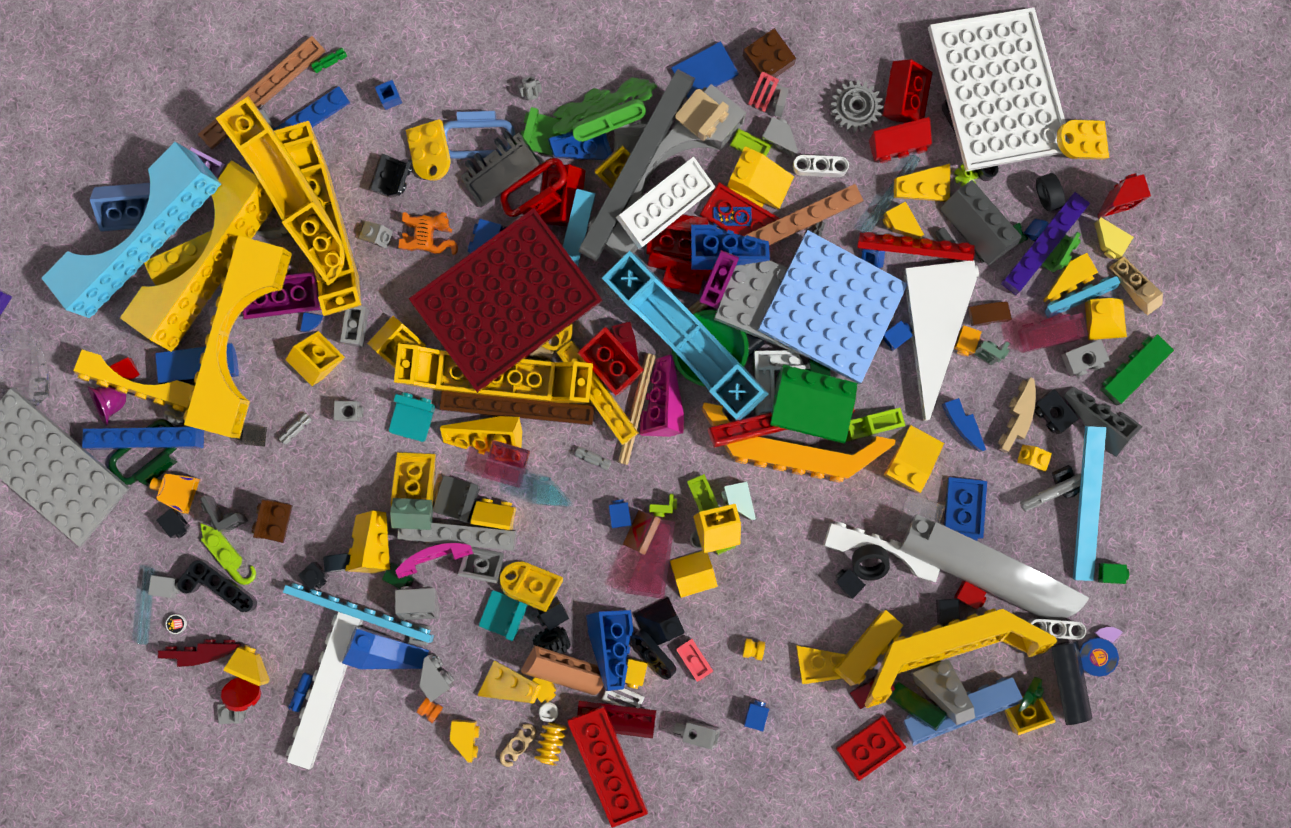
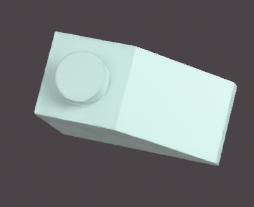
M743 482L725 486L724 491L721 492L723 503L727 502L728 505L736 504L738 513L749 520H755L748 483Z

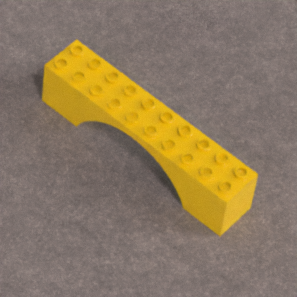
M232 160L218 178L221 185L211 195L215 209L214 227L202 255L190 269L178 278L158 286H142L120 317V319L149 340L171 352L179 344L196 317L201 313L203 307L212 297L220 283H222L223 278L227 275V262L233 255L232 245L234 240H237L238 236L252 239L274 208L272 201L256 175Z
M238 236L232 245L233 255L227 262V276L223 278L221 283L223 290L221 296L216 301L217 311L211 318V332L205 339V345L207 346L205 353L201 354V367L195 375V388L189 395V409H186L183 417L184 425L239 439L250 401L238 390L228 369L227 342L229 334L240 313L251 302L265 294L282 290L292 253L283 247Z

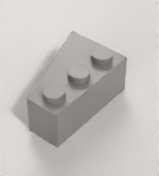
M949 659L913 673L915 685L918 688L920 687L930 700H933L941 710L946 712L947 716L956 725L975 718L974 706Z

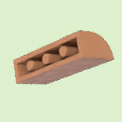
M535 645L521 668L523 674L591 695L598 694L604 686L598 665Z

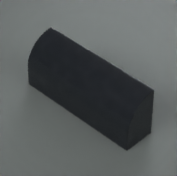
M1078 641L1058 643L1052 646L1051 649L1066 725H1074L1090 721L1093 717Z

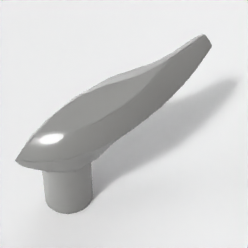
M285 226L258 230L256 232L257 235L275 239L283 238L290 234Z

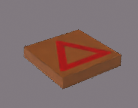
M638 510L623 545L645 555L661 519Z

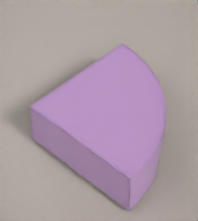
M1103 627L1094 633L1098 637L1113 643L1123 632L1114 627Z

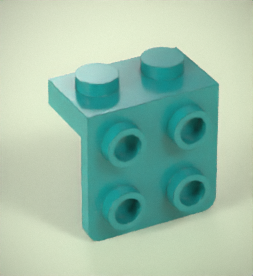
M402 392L401 395L395 394L394 402H396L389 432L425 442L436 406L431 404L430 399L420 397V400L412 398L413 395Z

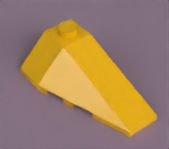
M499 416L442 425L440 427L443 443L463 449L471 446L476 448L478 453L482 455L485 454V451L495 453V458L499 460L520 461L522 427L520 417Z

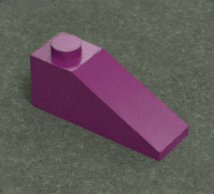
M722 250L720 251L702 290L701 303L718 309L739 257Z

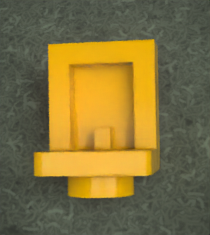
M1022 445L1017 462L1046 472L1052 453L1036 446Z

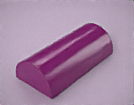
M315 272L286 275L282 290L265 294L251 302L242 311L243 320L321 310Z

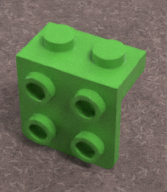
M531 107L530 112H526L524 118L526 127L525 131H521V134L533 152L553 156L548 139L562 135L559 133L553 134L552 127L561 119L539 114L537 108Z
M1076 232L1071 237L1065 235L1041 266L1053 273L1067 266L1072 258L1070 253L1078 247L1081 241L1079 239L1081 233Z

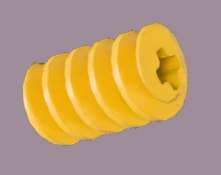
M548 722V725H542L546 733H540L545 739L538 741L543 747L536 749L541 755L534 756V758L541 763L557 766L554 762L559 761V757L555 754L561 753V749L557 746L563 745L559 738L565 737V734L561 731L566 730L567 727Z

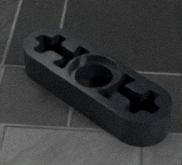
M638 630L631 637L632 645L661 678L668 680L676 673L674 663L647 632ZM650 651H652L657 656V658H654L651 655Z

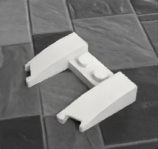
M790 350L754 351V379L769 393L755 407V416L772 412L775 394L774 371H780L783 364L810 370V364L804 365L799 356L800 354Z

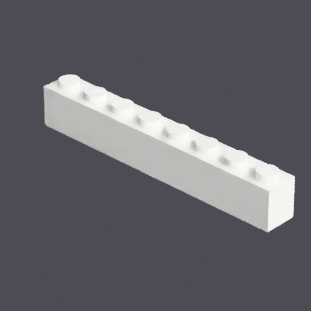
M338 612V615H334L331 623L334 627L332 632L328 633L325 644H327L325 652L322 651L318 661L321 663L319 670L314 672L312 678L314 685L307 692L306 700L308 702L306 708H302L299 716L301 719L300 725L296 726L293 733L294 743L289 746L286 753L288 763L306 769L313 767L348 666L342 664L355 626L361 627L363 620Z

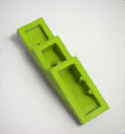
M705 474L687 481L699 512L719 508ZM736 546L717 550L716 552L720 555L736 548Z

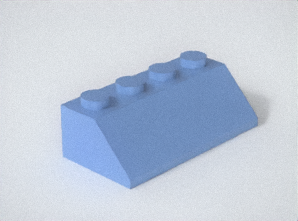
M150 183L94 187L89 200L100 232L135 229L141 221L148 204Z

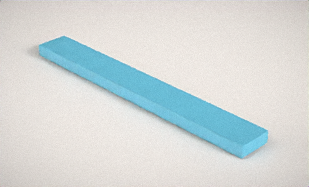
M1085 426L1073 569L1074 580L1094 581L1106 427Z

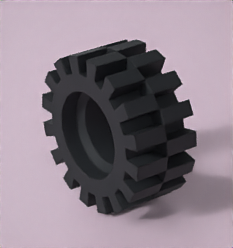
M556 626V628L550 631L548 628H545L544 632L540 631L538 632L539 635L536 634L534 636L533 645L560 654L562 652L566 653L571 645L566 630L563 627L560 628V626Z

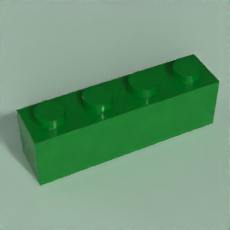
M1158 334L1146 337L1141 342L1143 346L1139 350L1135 349L1128 356L1130 359L1126 363L1122 362L1115 369L1117 373L1113 377L1108 376L1102 382L1104 386L1100 390L1116 406L1122 404L1174 351Z

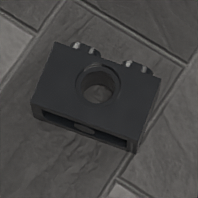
M1055 389L1050 390L1035 402L1034 412L1039 418L1043 417L1047 422L1046 426L1052 433L1061 434L1079 419ZM1052 408L1058 412L1056 418H1053L1050 414Z

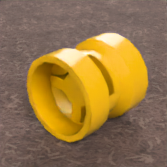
M746 638L742 657H754L756 660L762 661L765 642H754L752 639Z

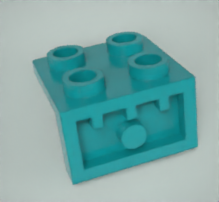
M493 590L480 620L479 627L514 641L528 605Z

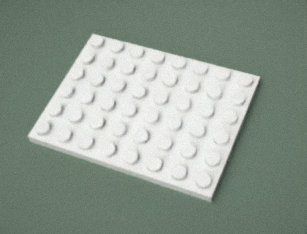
M1035 8L931 24L928 27L965 171L1062 154L1057 144V132L1059 127L1066 122ZM1065 135V141L1069 144V139Z

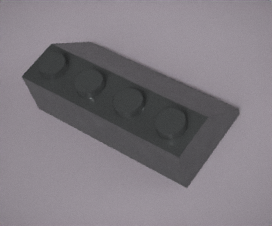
M973 180L958 189L940 208V211L970 245H975L974 250L988 266L1018 245L1022 237Z

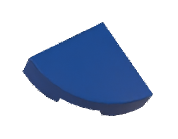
M303 313L300 331L309 332L315 329L322 322L323 315Z

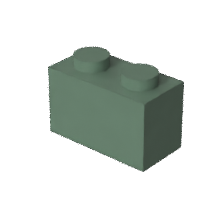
M393 498L390 512L391 528L431 530L433 518L432 500Z

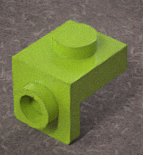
M670 494L669 505L650 504L649 512L653 513V516L665 517V513L673 514V510H677V498H674V494Z

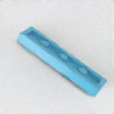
M1115 276L1113 278L1106 277L1095 286L1090 284L1077 294L1072 292L1061 301L1057 299L1050 302L1045 310V314L1049 319L1090 299L1117 289L1120 281Z

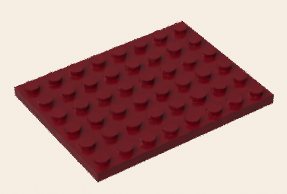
M535 208L528 211L409 298L410 302L477 393L603 302Z

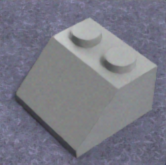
M421 586L420 589L401 587V590H395V614L401 620L440 619L436 589L432 588V586Z

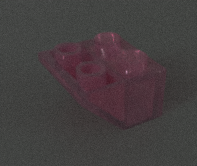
M493 440L482 477L521 488L527 470L530 450Z

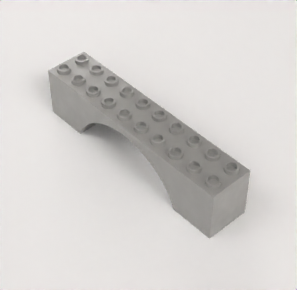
M712 84L708 88L704 87L702 91L719 105L725 102L729 106L728 117L723 123L719 122L715 127L717 128L715 133L710 138L707 137L704 142L676 120L674 122L675 127L671 131H667L626 209L643 196L650 176L666 159L679 152L694 148H711L721 151L737 132L738 128L745 122L746 112ZM594 217V218L589 222V224H588V226H589L588 231L590 230V228H591V226H592L594 220L596 219V217ZM618 221L604 249L620 261L629 251L635 253L638 247Z

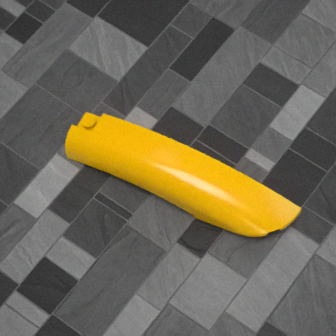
M247 96L219 115L216 120L255 173L276 208L285 228L329 286L339 276L344 265L345 253L342 241L294 159L253 101Z

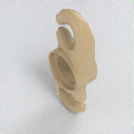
M523 724V729H530L531 735L526 737L523 734V730L520 729L518 734L510 740L501 752L500 762L503 766H513V762L505 761V755L510 754L513 761H517L518 756L533 741L536 736V729L533 725ZM521 740L523 742V749L520 751L514 750L512 747L513 741Z

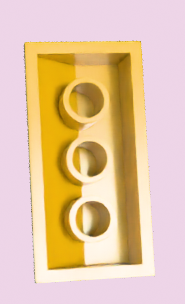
M213 230L144 262L154 284L158 286L168 283L190 269L205 250Z

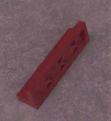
M579 701L577 715L604 705L616 734L653 739L657 710Z

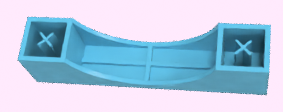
M174 142L148 168L150 194L146 210L135 230L122 243L109 251L96 255H78L67 251L42 277V280L65 310L87 318L95 315L97 310L137 272V269L144 262H147L150 256L157 249L161 248L171 235L175 234L177 229L203 205L210 195L217 191L221 183L196 153Z
M629 251L602 277L611 289L677 353L703 382L709 392L736 420L744 419L769 395L634 253Z

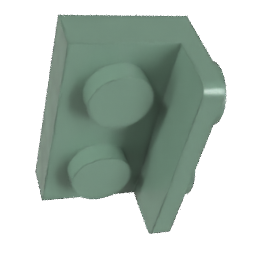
M984 340L977 346L974 355L993 365L996 362L999 363L1001 359H1005L1010 351L1007 349L1010 343L1006 341L998 347L995 343Z

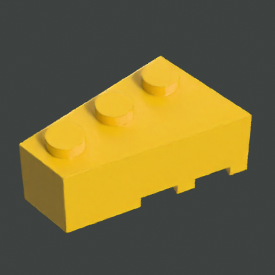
M369 511L356 515L352 538H354L353 546L349 548L348 553L351 555L349 565H346L345 571L378 573L390 570L386 512Z

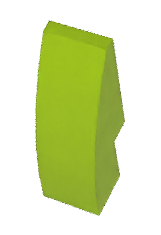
M901 408L851 420L846 442L906 426Z

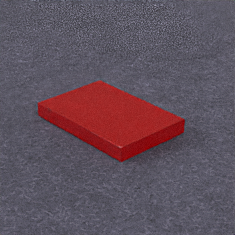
M882 715L838 746L836 750L857 780L860 781L904 750L906 746L885 716Z

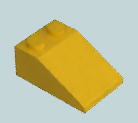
M745 146L727 187L779 210L794 176L765 155Z
M910 425L884 476L917 494L921 493L944 443Z
M397 452L391 506L393 498L432 500L433 505L435 454Z

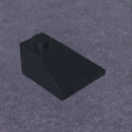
M669 597L634 613L641 630L647 632L657 645L668 642L685 633Z

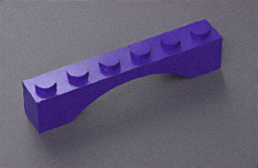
M1074 192L1001 285L1016 296L1090 203Z

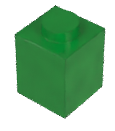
M1099 563L1098 583L1126 584V580L1129 579L1127 565Z

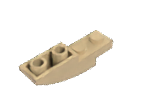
M1032 377L1020 383L1018 387L1020 393L1017 397L1014 396L1009 404V407H1011L1009 413L1015 415V418L1012 417L1007 424L1008 432L1006 435L1002 434L998 441V444H1000L998 450L1004 453L1009 452L1016 438L1020 440L1025 439L1030 428L1036 400L1035 381Z

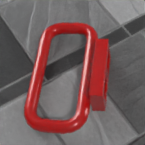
M550 158L501 194L500 202L506 215L517 217L521 214H526L533 208L541 215L561 202V197L556 191L564 186L567 181V171L563 162L558 158ZM555 165L560 174L558 181L518 208L512 210L508 202V196L549 167Z

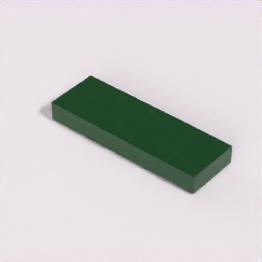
M900 682L895 685V690L892 691L888 700L935 731L947 717L946 712Z

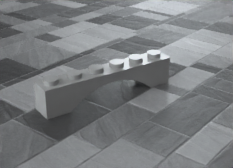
M432 523L431 530L398 528L397 539L442 544L462 543L472 547L515 551L517 531Z

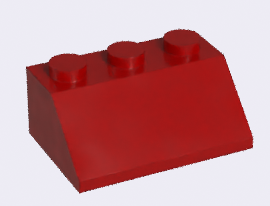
M912 59L892 61L883 116L892 121L902 123L925 118L933 72Z
M927 117L873 131L869 144L874 162L886 163L891 161L892 157L898 156L901 159L908 157L911 152L916 151L917 154L928 151L927 148L932 144L930 118Z
M570 164L564 165L567 171L566 183L556 191L562 201L540 215L546 224L568 227L576 190H583L586 170ZM551 166L543 171L541 192L560 178L556 166Z
M1134 173L1119 181V184L1114 185V189L1109 192L1097 214L1098 219L1133 209L1151 197L1145 175L1137 176V173Z
M681 215L648 242L646 254L650 255L651 252L661 253L666 256L691 261V225H708L709 218Z
M604 327L577 352L586 363L593 364V371L615 396L621 394L644 371L641 365L607 327Z

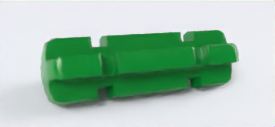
M339 48L335 50V53L331 52L320 58V61H314L311 63L312 69L315 73L322 71V68L326 69L337 63L339 59H345L347 57L345 50Z

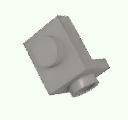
M365 221L359 239L387 248L393 231L383 225Z

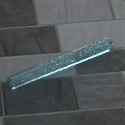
M913 154L897 177L911 174L920 162V158ZM894 181L860 228L863 233L871 232L894 199Z

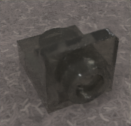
M243 425L240 439L236 438L238 445L265 447L267 427Z

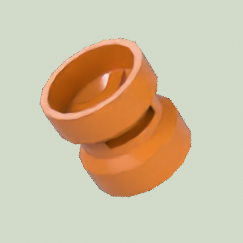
M426 697L416 713L420 716L426 715L427 720L433 724L443 707L440 704L433 703V701L430 702Z

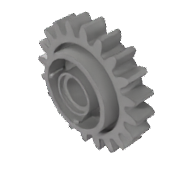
M860 80L857 81L856 85L849 81L848 87L842 84V90H836L837 95L832 97V100L835 102L830 105L831 108H835L832 110L831 115H837L834 122L841 121L839 127L841 128L846 125L847 132L851 127L854 133H856L858 128L863 133L865 126L870 130L872 124H877L878 120L876 118H880L882 115L878 111H881L883 106L878 104L883 99L876 98L879 91L873 93L874 86L867 88V82L861 86ZM852 104H859L861 106V109L855 110L852 107Z

